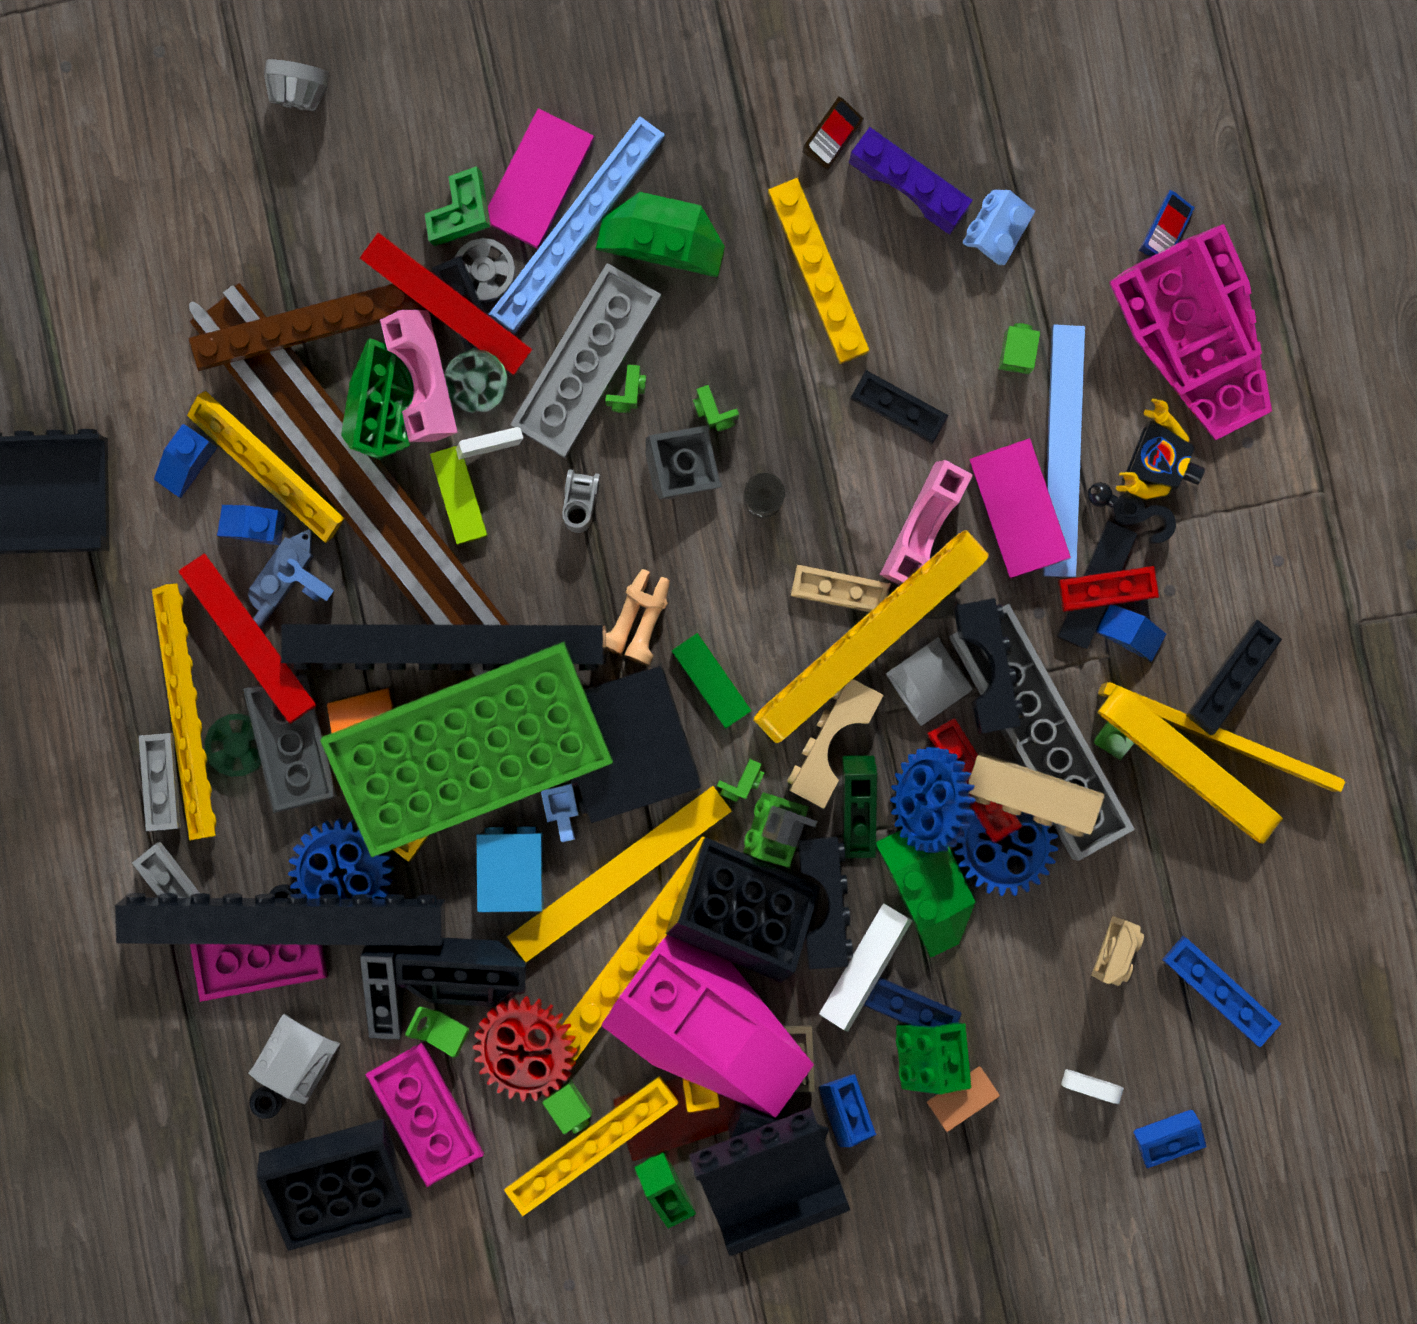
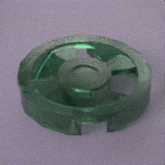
M471 349L461 352L449 362L444 377L448 387L449 398L457 407L467 412L490 411L502 401L507 391L508 377L503 364L496 356L485 350ZM474 356L475 368L468 371L462 360L466 357ZM492 371L498 372L501 380H490L488 374ZM453 381H462L464 389L457 392ZM480 394L487 401L486 404L479 405Z
M228 714L217 719L208 729L204 740L205 753L210 765L219 773L231 777L245 776L257 771L262 766L258 749L251 748V740H254L255 736L250 716L245 714ZM243 720L241 732L233 733L229 721ZM214 740L224 742V749L212 753L211 743ZM236 758L241 759L243 770H233Z

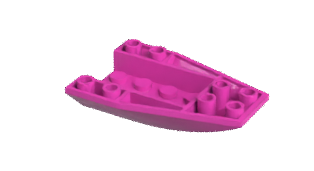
M666 935L619 996L601 1024L603 1028L650 1064L775 1118L814 1066L812 1061L731 961L669 935Z

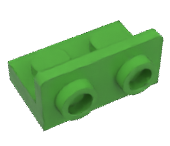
M763 792L754 808L755 817L751 829L745 836L744 853L789 868L796 847L785 845L761 835L771 806L806 817L809 807Z

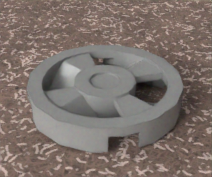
M480 238L469 241L459 249L454 258L463 257V255L468 254L474 260L472 265H465L472 282L476 280L479 283L477 294L481 302L486 303L498 300L510 287L515 277L516 269L513 257L507 248L496 240ZM491 246L501 251L502 254L494 262L488 258ZM497 274L507 277L501 287L494 282Z

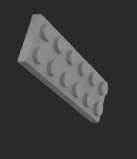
M607 263L510 424L511 427L521 428L524 435L566 459L662 297L661 294Z

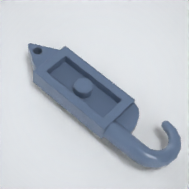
M311 529L289 539L285 537L249 588V600L258 610L253 619L260 629L267 622L276 607H279L296 582L286 583L277 576L279 572L285 576H292L294 574L295 568L287 560L292 558L305 569L313 558L311 554ZM304 535H308L307 540H304Z

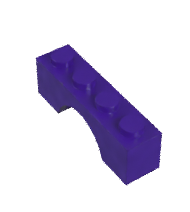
M871 127L868 128L851 151L849 164L873 181L887 183L905 194L919 207L925 218L949 235H951L964 217L973 201Z

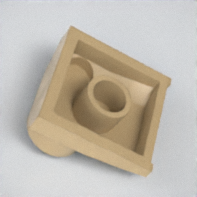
M1112 916L1091 976L1104 983H1111L1116 986H1120L1123 981L1128 982L1133 970L1132 959L1135 951L1138 952L1144 939V934L1140 933L1141 928L1139 925Z

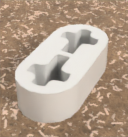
M1068 1069L1065 1070L1061 1083L1062 1086L1115 1104L1120 1103L1124 1088L1113 1083Z

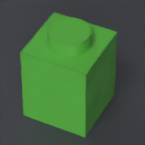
M1015 323L1014 327L1009 326L1004 333L998 369L1030 374L1035 367L1040 331L1032 330L1033 326L1023 323Z
M571 1079L563 1084L559 1090H554L549 1097H544L543 1105L563 1134L570 1130L575 1134L590 1123L588 1118L591 1116L592 1110Z

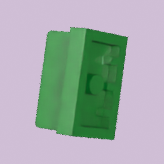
M952 1023L935 1027L903 1024L896 1026V1046L900 1068L899 1078L903 1090L945 1094L971 1089L965 1023Z

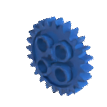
M926 747V749H917L916 754H909V763L902 762L900 764L903 773H895V777L899 781L898 785L891 786L897 792L895 797L890 798L892 803H896V808L891 811V815H898L899 817L894 825L895 827H903L900 837L908 838L907 845L915 846L917 851H925L927 853L948 851V846H957L956 838L963 839L965 837L961 828H970L971 826L966 820L967 815H974V812L969 808V804L976 801L975 798L969 796V792L975 788L974 785H969L966 782L971 773L962 772L965 762L957 761L958 755L949 753L948 749Z
M1021 812V815H1016L1022 827L1025 826L1032 829L1034 840L1030 844L1022 843L1018 839V830L1007 837L1010 838L1009 843L1011 845L1030 850L1033 854L1032 856H1027L1013 849H1008L1003 853L1001 852L1002 846L1000 844H993L991 841L978 837L979 833L987 834L975 813L973 816L967 815L966 820L971 826L970 828H961L965 836L963 839L956 838V842L962 844V848L956 850L954 855L964 857V860L958 864V867L968 866L970 870L966 873L965 878L967 879L975 875L977 880L974 886L977 888L983 882L986 883V893L988 894L992 892L994 887H998V893L1001 897L1004 896L1006 888L1010 889L1013 896H1017L1018 886H1021L1025 892H1029L1028 882L1031 881L1037 886L1040 885L1041 882L1037 875L1040 873L1048 876L1050 873L1044 865L1055 864L1056 862L1048 856L1049 852L1058 851V847L1050 845V840L1058 837L1057 834L1048 833L1047 829L1051 826L1035 822L1033 820L1034 815ZM987 845L993 850V859L989 863H983L977 858L976 852L979 846ZM1012 856L1019 857L1023 861L1024 867L1019 874H1013L1007 868V861Z
M337 819L334 828H332L327 820L322 823L323 832L317 826H314L310 829L312 837L304 834L300 838L305 846L297 844L293 848L300 856L289 859L291 864L297 866V868L288 872L289 876L297 877V881L290 885V888H300V894H306L307 898L320 899L321 895H325V884L334 885L340 899H352V896L358 894H368L372 896V899H379L377 896L385 898L389 893L382 886L391 885L393 882L391 878L385 876V874L394 870L393 866L385 865V861L392 855L385 853L371 857L360 830L355 829V820H351L344 827L342 819ZM331 844L336 846V855L331 849ZM345 844H352L358 849V858H349L345 854ZM315 853L326 856L328 860L327 867L322 868L315 863ZM338 866L340 869L346 868L347 873L344 876L342 873L336 874L335 869ZM358 874L365 876L368 880V888L362 889L356 886L354 876ZM346 887L351 893V898L346 896Z

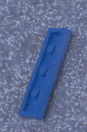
M1182 936L1163 957L1162 961L1256 1046L1261 1047L1281 1025L1275 1017L1186 937Z

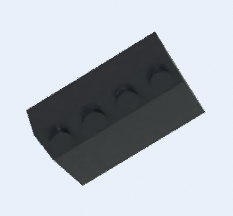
M705 837L674 905L665 934L781 983L796 971L820 887Z
M384 1118L259 1153L257 1180L288 1251L412 1217L394 1144Z

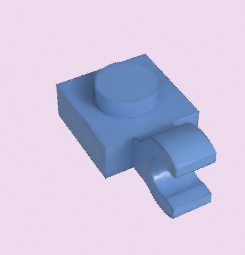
M289 558L287 562L295 568L294 574L292 576H285L279 572L277 574L278 578L286 583L298 581L305 586L302 592L316 602L320 598L327 601L334 589L304 570L296 560Z

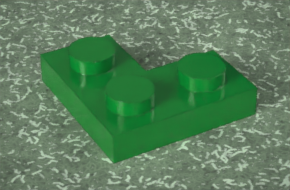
M477 166L448 176L453 204L425 213L428 240L433 246L491 227L483 175Z

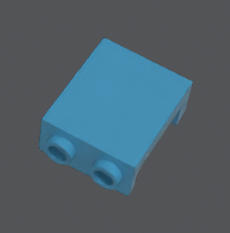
M504 827L484 828L485 834H477V912L543 911V833H536V827H516V833H504Z

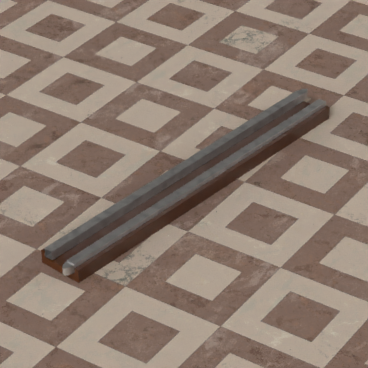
M240 283L235 286L232 285L224 291L225 297L207 311L195 302L189 304V309L194 317L189 322L200 335L267 317ZM291 347L224 365L428 625H510L380 459L357 452L348 447L341 436L344 420L343 412ZM470 664V670L464 671L471 679L491 670H482L483 664Z

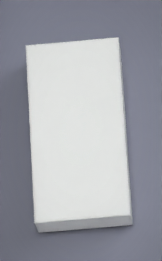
M515 427L462 440L456 447L458 459L517 446L523 440L521 428Z

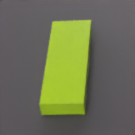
M457 446L431 453L430 457L456 544L461 545L487 537L488 534L465 458L458 459Z

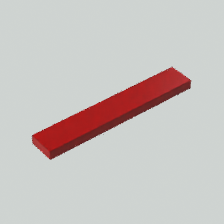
M378 232L359 259L511 374H516L533 351L531 347Z
M205 553L178 570L180 576L289 725L315 708V702L287 664L281 663L279 653Z

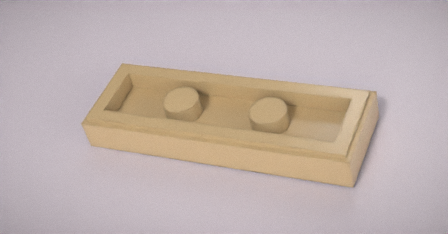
M797 565L791 597L871 612L888 596L890 583Z

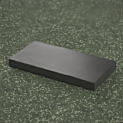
M307 674L295 676L312 698ZM261 685L244 688L243 692L273 813L336 798L337 795L327 755L320 741L322 734L315 708L289 725Z

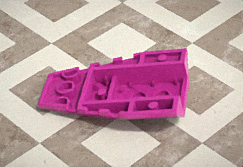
M1224 224L1185 239L1126 269L1109 282L1135 341L1214 440L1272 412L1266 373L1262 369L1260 354H1262L1261 345L1256 335L1255 310L1252 309L1249 295L1252 294L1250 282Z

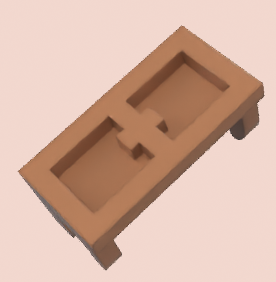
M980 1066L970 1072L971 1089L937 1094L927 1101L946 1132L1000 1097Z

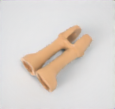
M642 569L632 585L627 587V597L616 625L611 632L606 633V650L622 656L631 627L640 606L645 608L644 614L624 656L634 662L650 666L653 661V654L649 650L650 638L662 609H665L668 604L666 598L670 580L661 577L655 587L653 596L644 593V590L647 587L650 572Z

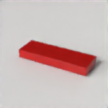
M1154 566L1058 581L1063 612L1159 598Z

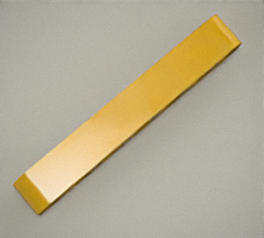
M1117 686L1098 710V713L1111 725L1257 842L1264 844L1283 818L1275 810L1124 688Z

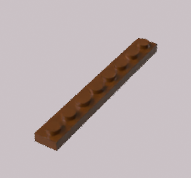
M389 284L188 339L197 369L202 371L381 323L380 319L399 310L427 309L394 284Z

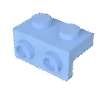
M992 190L983 200L978 216L969 225L963 244L967 247L978 248L996 264L1005 265L1034 215L1035 210L1010 190Z

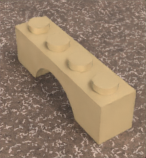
M852 679L832 697L836 701L831 711L824 709L816 726L821 728L816 739L809 738L801 753L806 756L801 768L795 765L787 780L788 783L792 784L789 791L823 809L825 808L839 781L828 763L830 741L841 728L849 724H869L883 697L881 693Z

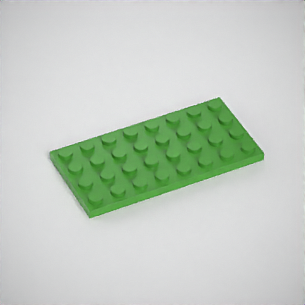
M564 642L351 725L320 739L371 857L613 763Z

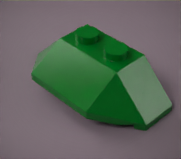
M644 192L637 193L602 219L596 244V250L717 278L725 245L701 205Z
M371 338L366 342L349 383L341 436L350 449L382 459L410 446L402 411L408 408L413 400L414 384L409 371L401 359L392 352L387 351L386 344Z
M901 829L876 841V846L931 958L960 943L974 908L975 900L949 846L948 851H938V853L917 851L915 846L907 845L908 838L900 837Z

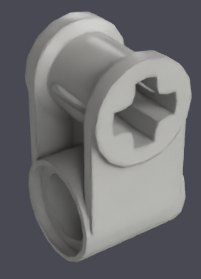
M568 469L562 515L564 523L570 531L582 533L591 526L594 506L598 497L600 474L595 473L594 476L576 474L574 470ZM576 509L583 510L586 513L585 520L579 524L572 523L569 520L570 513Z

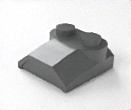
M709 425L646 437V460L653 490L659 500L673 499L677 496L722 487L709 436Z

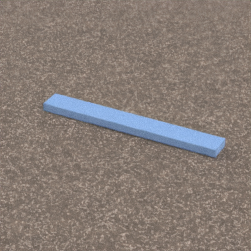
M639 116L488 314L492 319L515 335L602 219L664 140V133Z
M1052 326L1046 486L1071 559L1043 568V577H1076L1085 326Z

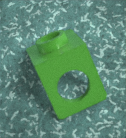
M418 1007L405 1035L412 1039L427 1041L451 1057H457L469 1033V1028L439 1010ZM427 1016L425 1026L420 1031H417L420 1020Z

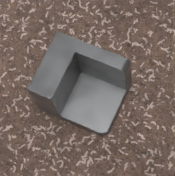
M771 806L761 836L796 847L804 824L816 827L817 821Z

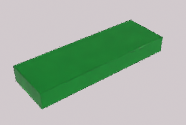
M698 633L671 650L725 729L752 711Z

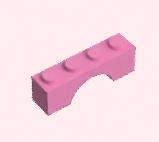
M399 310L380 319L387 351L397 355L405 363L413 379V400L409 407L402 411L409 443L439 441L458 433L429 311Z
M947 460L934 463L880 576L901 585L930 559L934 540L943 522L953 508L959 504L973 474Z

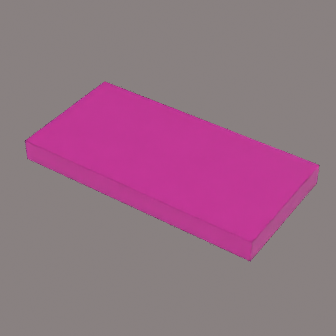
M538 108L488 205L490 225L539 249L595 139L594 135Z
M1030 438L969 459L1010 579L1071 559Z
M190 944L200 1002L328 977L322 945Z
M423 1042L365 1074L426 1187L484 1155Z

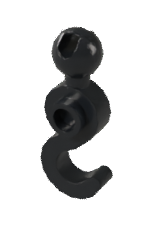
M1103 482L1091 485L1088 490L1090 503L1097 507H1104L1106 505L1111 507L1114 520L1121 525L1130 526L1141 523L1151 516L1160 517L1164 522V528L1162 532L1154 534L1149 538L1151 544L1162 543L1170 539L1175 532L1176 518L1167 507L1154 505L1145 509V505L1140 497L1131 493L1117 497L1113 495L1110 486ZM1092 488L1097 491V495L1091 493Z

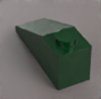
M874 755L842 756L843 843L845 858H876L877 768Z

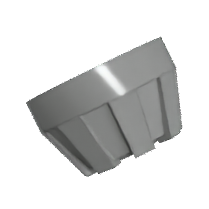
M268 59L265 64L264 78L269 101L277 105L282 104L283 107H296L299 110L315 111L328 88L330 73L306 64Z

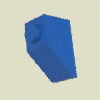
M182 424L165 447L154 480L181 498L218 447L187 425Z
M222 505L217 536L280 545L286 514L275 509L247 505Z

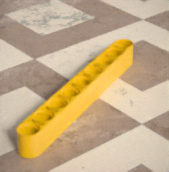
M967 530L956 535L763 706L755 715L753 721L775 743L783 741L974 573L987 560L989 556L987 551Z

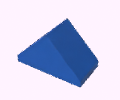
M1116 605L1108 606L1095 630L1096 633L1152 662L1166 636V633L1147 617Z

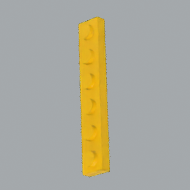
M798 178L768 189L770 199L839 364L869 353V347Z
M206 390L197 395L187 416L325 543L332 539L345 518Z
M661 1076L657 1077L504 1189L505 1193L520 1214L524 1216L675 1107L679 1101Z

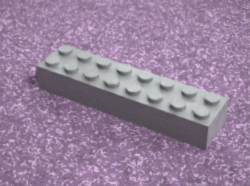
M1010 604L1002 607L1005 623L1000 625L1003 637L1008 636L1011 655L1007 656L1009 669L1014 668L1016 673L1017 687H1014L1013 690L1015 700H1020L1022 703L1024 719H1020L1021 726L1000 731L1020 766L1104 794V799L1091 835L1084 833L1083 837L1075 836L1065 832V826L1057 823L1053 824L1071 858L1079 861L1132 832L1135 828ZM958 632L950 635L949 639L980 695H982L991 679L989 659L979 646L959 639Z

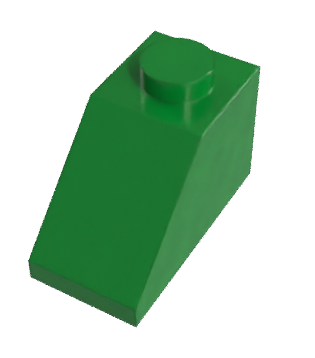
M664 1153L648 1158L644 1163L635 1167L646 1198L668 1229L696 1215L695 1209L680 1179Z

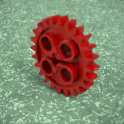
M528 996L520 1004L516 997H513L508 1002V1005L504 1001L500 1002L497 1005V1010L492 1008L487 1013L488 1018L484 1017L480 1021L479 1025L483 1029H479L474 1034L477 1039L481 1040L473 1045L474 1050L481 1051L474 1061L478 1063L484 1062L485 1065L479 1073H489L491 1075L487 1081L488 1085L494 1082L499 1083L497 1093L502 1092L505 1088L508 1089L509 1099H512L516 1093H520L522 1102L529 1097L530 1093L534 1101H537L542 1093L549 1097L553 1092V1088L556 1090L561 1088L563 1085L562 1080L566 1081L571 1075L568 1069H572L576 1064L570 1057L577 1053V1049L569 1046L574 1042L576 1036L566 1035V1031L571 1027V1024L561 1025L559 1021L564 1014L560 1013L553 1016L551 1014L553 1010L552 1004L545 1010L542 1009L541 999H538L534 1005L530 1004ZM504 1027L512 1029L515 1033V1038L509 1037L505 1033ZM535 1029L543 1031L546 1035V1040L538 1038L535 1034ZM504 1058L512 1060L515 1068L508 1067ZM538 1060L544 1063L546 1071L537 1068L535 1061Z

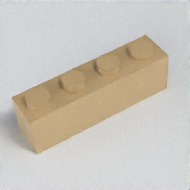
M982 752L977 756L968 783L975 787L969 794H972L971 797L975 798L976 802L989 805L990 801L1002 804V810L1020 816L1021 812L1034 815L1033 820L1046 826H1052L1053 822L1065 826V832L1079 837H1083L1084 833L1092 834L1104 799L1103 793Z

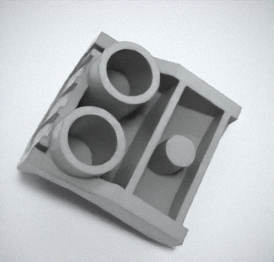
M939 637L885 674L920 726L973 690L946 651Z
M284 1013L248 1074L260 1084L282 1096L306 1104L327 1070L340 1043L321 1036L294 1021L289 1015Z

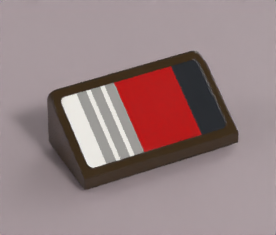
M839 96L804 144L802 153L828 170L864 118L847 101Z

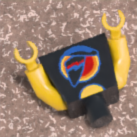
M1151 399V402L1155 404L1154 411L1147 409L1144 411L1146 417L1153 418L1155 421L1150 420L1144 425L1126 472L1119 473V476L1123 477L1122 480L1125 481V484L1116 486L1117 491H1128L1142 499L1166 496L1170 491L1178 489L1182 479L1198 485L1205 472L1204 467L1189 462L1195 447L1189 443V437L1178 421L1168 412V404L1158 399Z

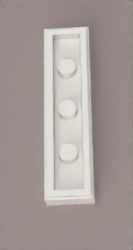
M883 903L853 954V958L849 961L848 967L845 968L819 1014L841 1029L849 1031L912 922L911 919Z

